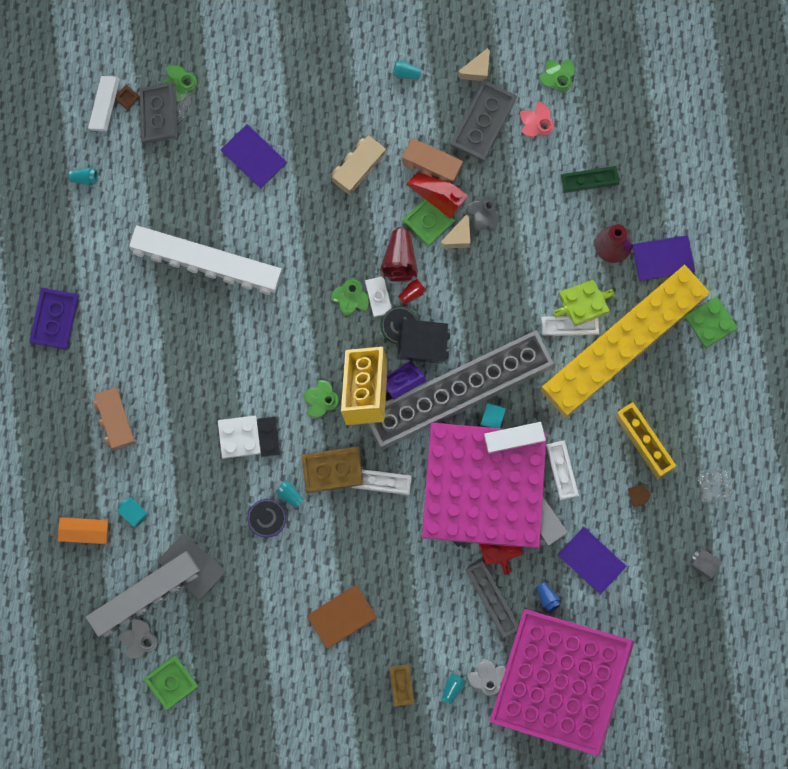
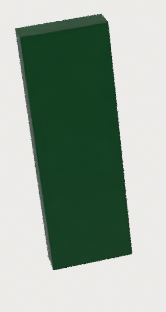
M616 166L560 175L564 193L620 184Z

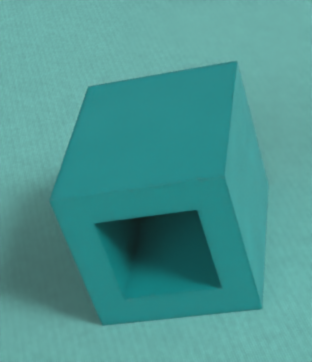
M487 403L480 427L500 429L505 408Z
M131 497L128 500L125 498L118 505L119 509L117 512L135 529L149 516Z

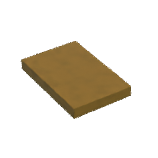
M358 446L301 455L306 493L364 485Z

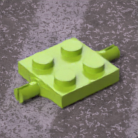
M594 279L565 289L558 294L562 302V308L553 310V315L557 318L566 314L571 319L574 327L609 314L605 299L614 297V291L610 289L601 292Z

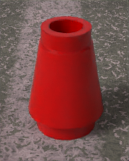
M418 279L412 280L398 298L406 305L423 296L426 289Z

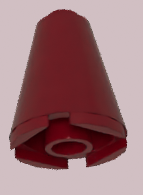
M620 224L612 225L598 233L595 239V249L599 257L604 261L610 263L621 262L631 253L632 239L624 226Z
M399 227L391 233L380 267V275L384 279L386 276L391 278L390 281L392 282L412 281V277L415 276L417 278L418 269L411 233L406 228Z

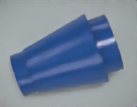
M546 582L536 587L544 610L546 609L549 613L561 606L559 597Z

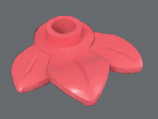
M538 102L535 112H520L521 120L525 124L521 130L524 135L528 137H535L539 134L547 136L553 132L554 123L550 119V110L545 104ZM547 124L548 128L542 129L541 125Z

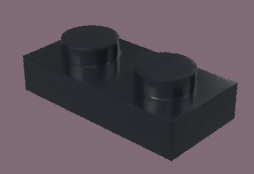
M276 416L257 419L261 457L280 455Z

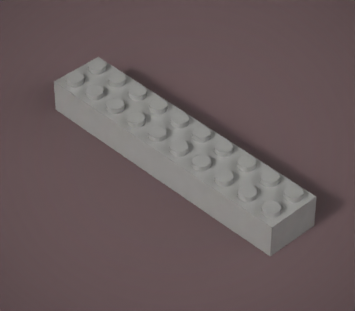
M537 330L416 387L395 400L391 399L385 402L384 422L367 423L380 451L430 428L431 423H440L552 369L554 363Z

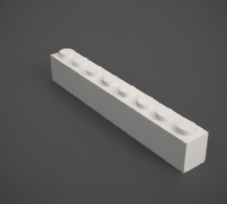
M137 225L129 245L130 250L136 256L143 257L147 255L151 257V260L160 263L164 260L169 262V265L172 267L180 268V266H184L192 273L204 272L205 276L216 279V276L224 278L223 281L226 283H241L243 288L252 290L254 287L260 289L259 292L266 295L276 293L282 275V268Z

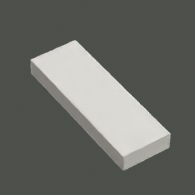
M101 76L88 129L107 132L120 81L118 77Z
M554 316L541 317L542 336L599 335V319L597 318L574 327L568 316H559L557 318Z
M541 422L484 434L488 454L545 442Z
M565 440L546 444L560 501L578 497L579 494Z
M362 469L364 485L352 487L355 489L409 495L412 476Z

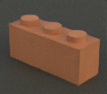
M411 138L402 156V163H404L406 168L420 170L421 174L433 176L451 184H454L463 165V161Z
M117 387L94 394L96 398L93 401L96 412L100 411L102 417L99 418L102 430L106 429L108 435L104 437L107 447H111L113 451L134 445L135 441Z

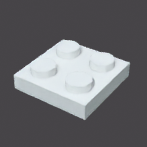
M256 416L218 420L222 459L261 454Z

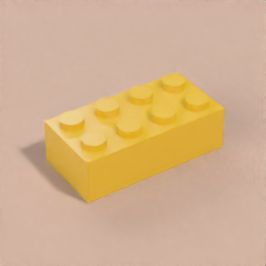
M383 347L346 350L341 412L346 425L384 422L388 359Z

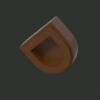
M635 486L628 489L633 508L648 502L650 493L646 487Z

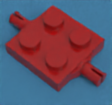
M478 543L485 566L501 564L504 575L512 573L508 562L513 558L523 555L521 547Z

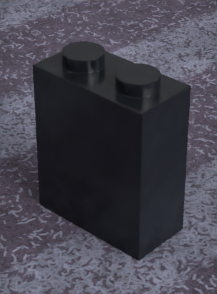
M402 319L399 322L397 359L438 364L446 362V359L449 357L447 340L449 341L450 339L448 324Z

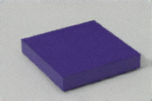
M410 361L387 374L386 392L395 400L427 380L422 372Z

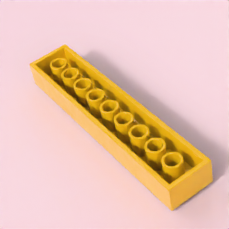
M683 265L545 383L540 391L566 419L703 302L710 292L687 266Z

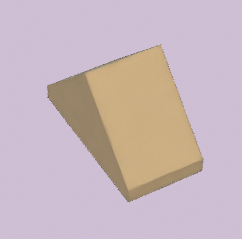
M489 49L484 50L460 69L458 77L466 80L487 81Z
M467 215L441 241L440 246L443 249L470 247V226Z

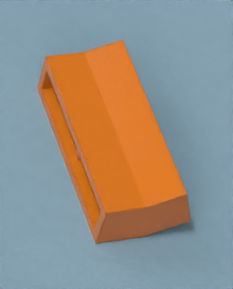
M60 518L58 541L108 544L109 521Z

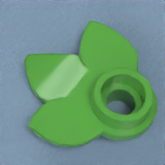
M568 58L560 65L548 59L545 66L546 73L539 76L542 84L547 87H554L560 92L569 90L572 84L571 77L575 72L572 61ZM564 80L566 84L561 86L559 81Z
M167 66L166 70L169 78L163 81L162 84L175 83L176 102L183 101L187 98L189 91L196 87L197 79L192 73L185 72L181 66ZM190 79L191 84L185 85L184 81Z
M356 279L347 280L343 286L336 288L332 293L331 301L340 302V309L344 316L350 315L356 307L363 311H366L368 308V296L362 291V285ZM355 285L356 291L351 292L349 286Z
M323 380L318 381L317 388H310L303 393L304 399L311 404L307 415L311 417L323 416L327 411L336 409L340 402L339 396L333 392L331 384ZM328 398H332L331 403H327Z

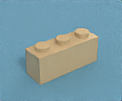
M369 135L357 143V149L353 153L350 152L344 159L345 163L341 167H336L332 173V182L349 195L352 194L386 154V148Z

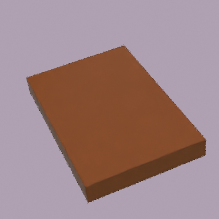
M357 585L307 615L327 649L377 618Z

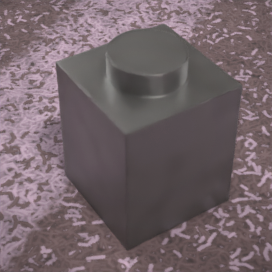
M704 549L700 553L696 551L690 559L693 562L690 567L709 580L722 564L721 560Z

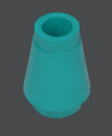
M402 60L395 62L393 76H396L397 79L419 80L421 68Z
M92 167L69 171V181L92 186L97 184L98 172Z
M286 480L275 491L278 497L296 508L304 501L292 483H288Z
M452 673L447 678L441 699L452 704L465 687L464 683L466 680Z

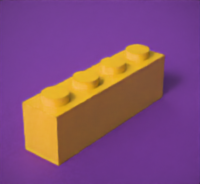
M633 402L616 413L615 418L657 480L675 469L676 464Z

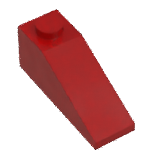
M419 172L406 184L450 219L458 212L468 197L467 194L454 184Z

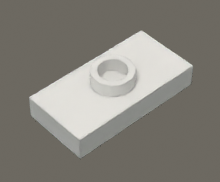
M382 277L365 280L374 318L383 316L388 310L392 309L385 280Z

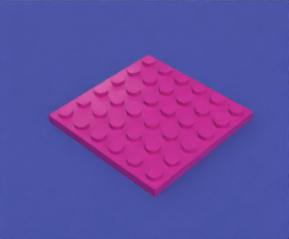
M431 423L422 539L538 549L547 433H544L545 442L488 454L484 434L504 429Z
M524 609L490 722L600 757L635 641Z

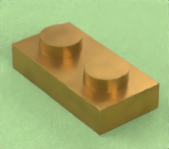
M409 664L389 667L394 707L414 704Z

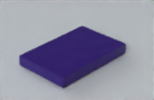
M248 124L220 149L260 189L287 164V161Z
M688 235L632 244L639 281L672 276L683 265H686L692 273L695 272Z
M41 288L29 343L67 350L79 294Z
M585 527L557 555L600 595L627 567Z

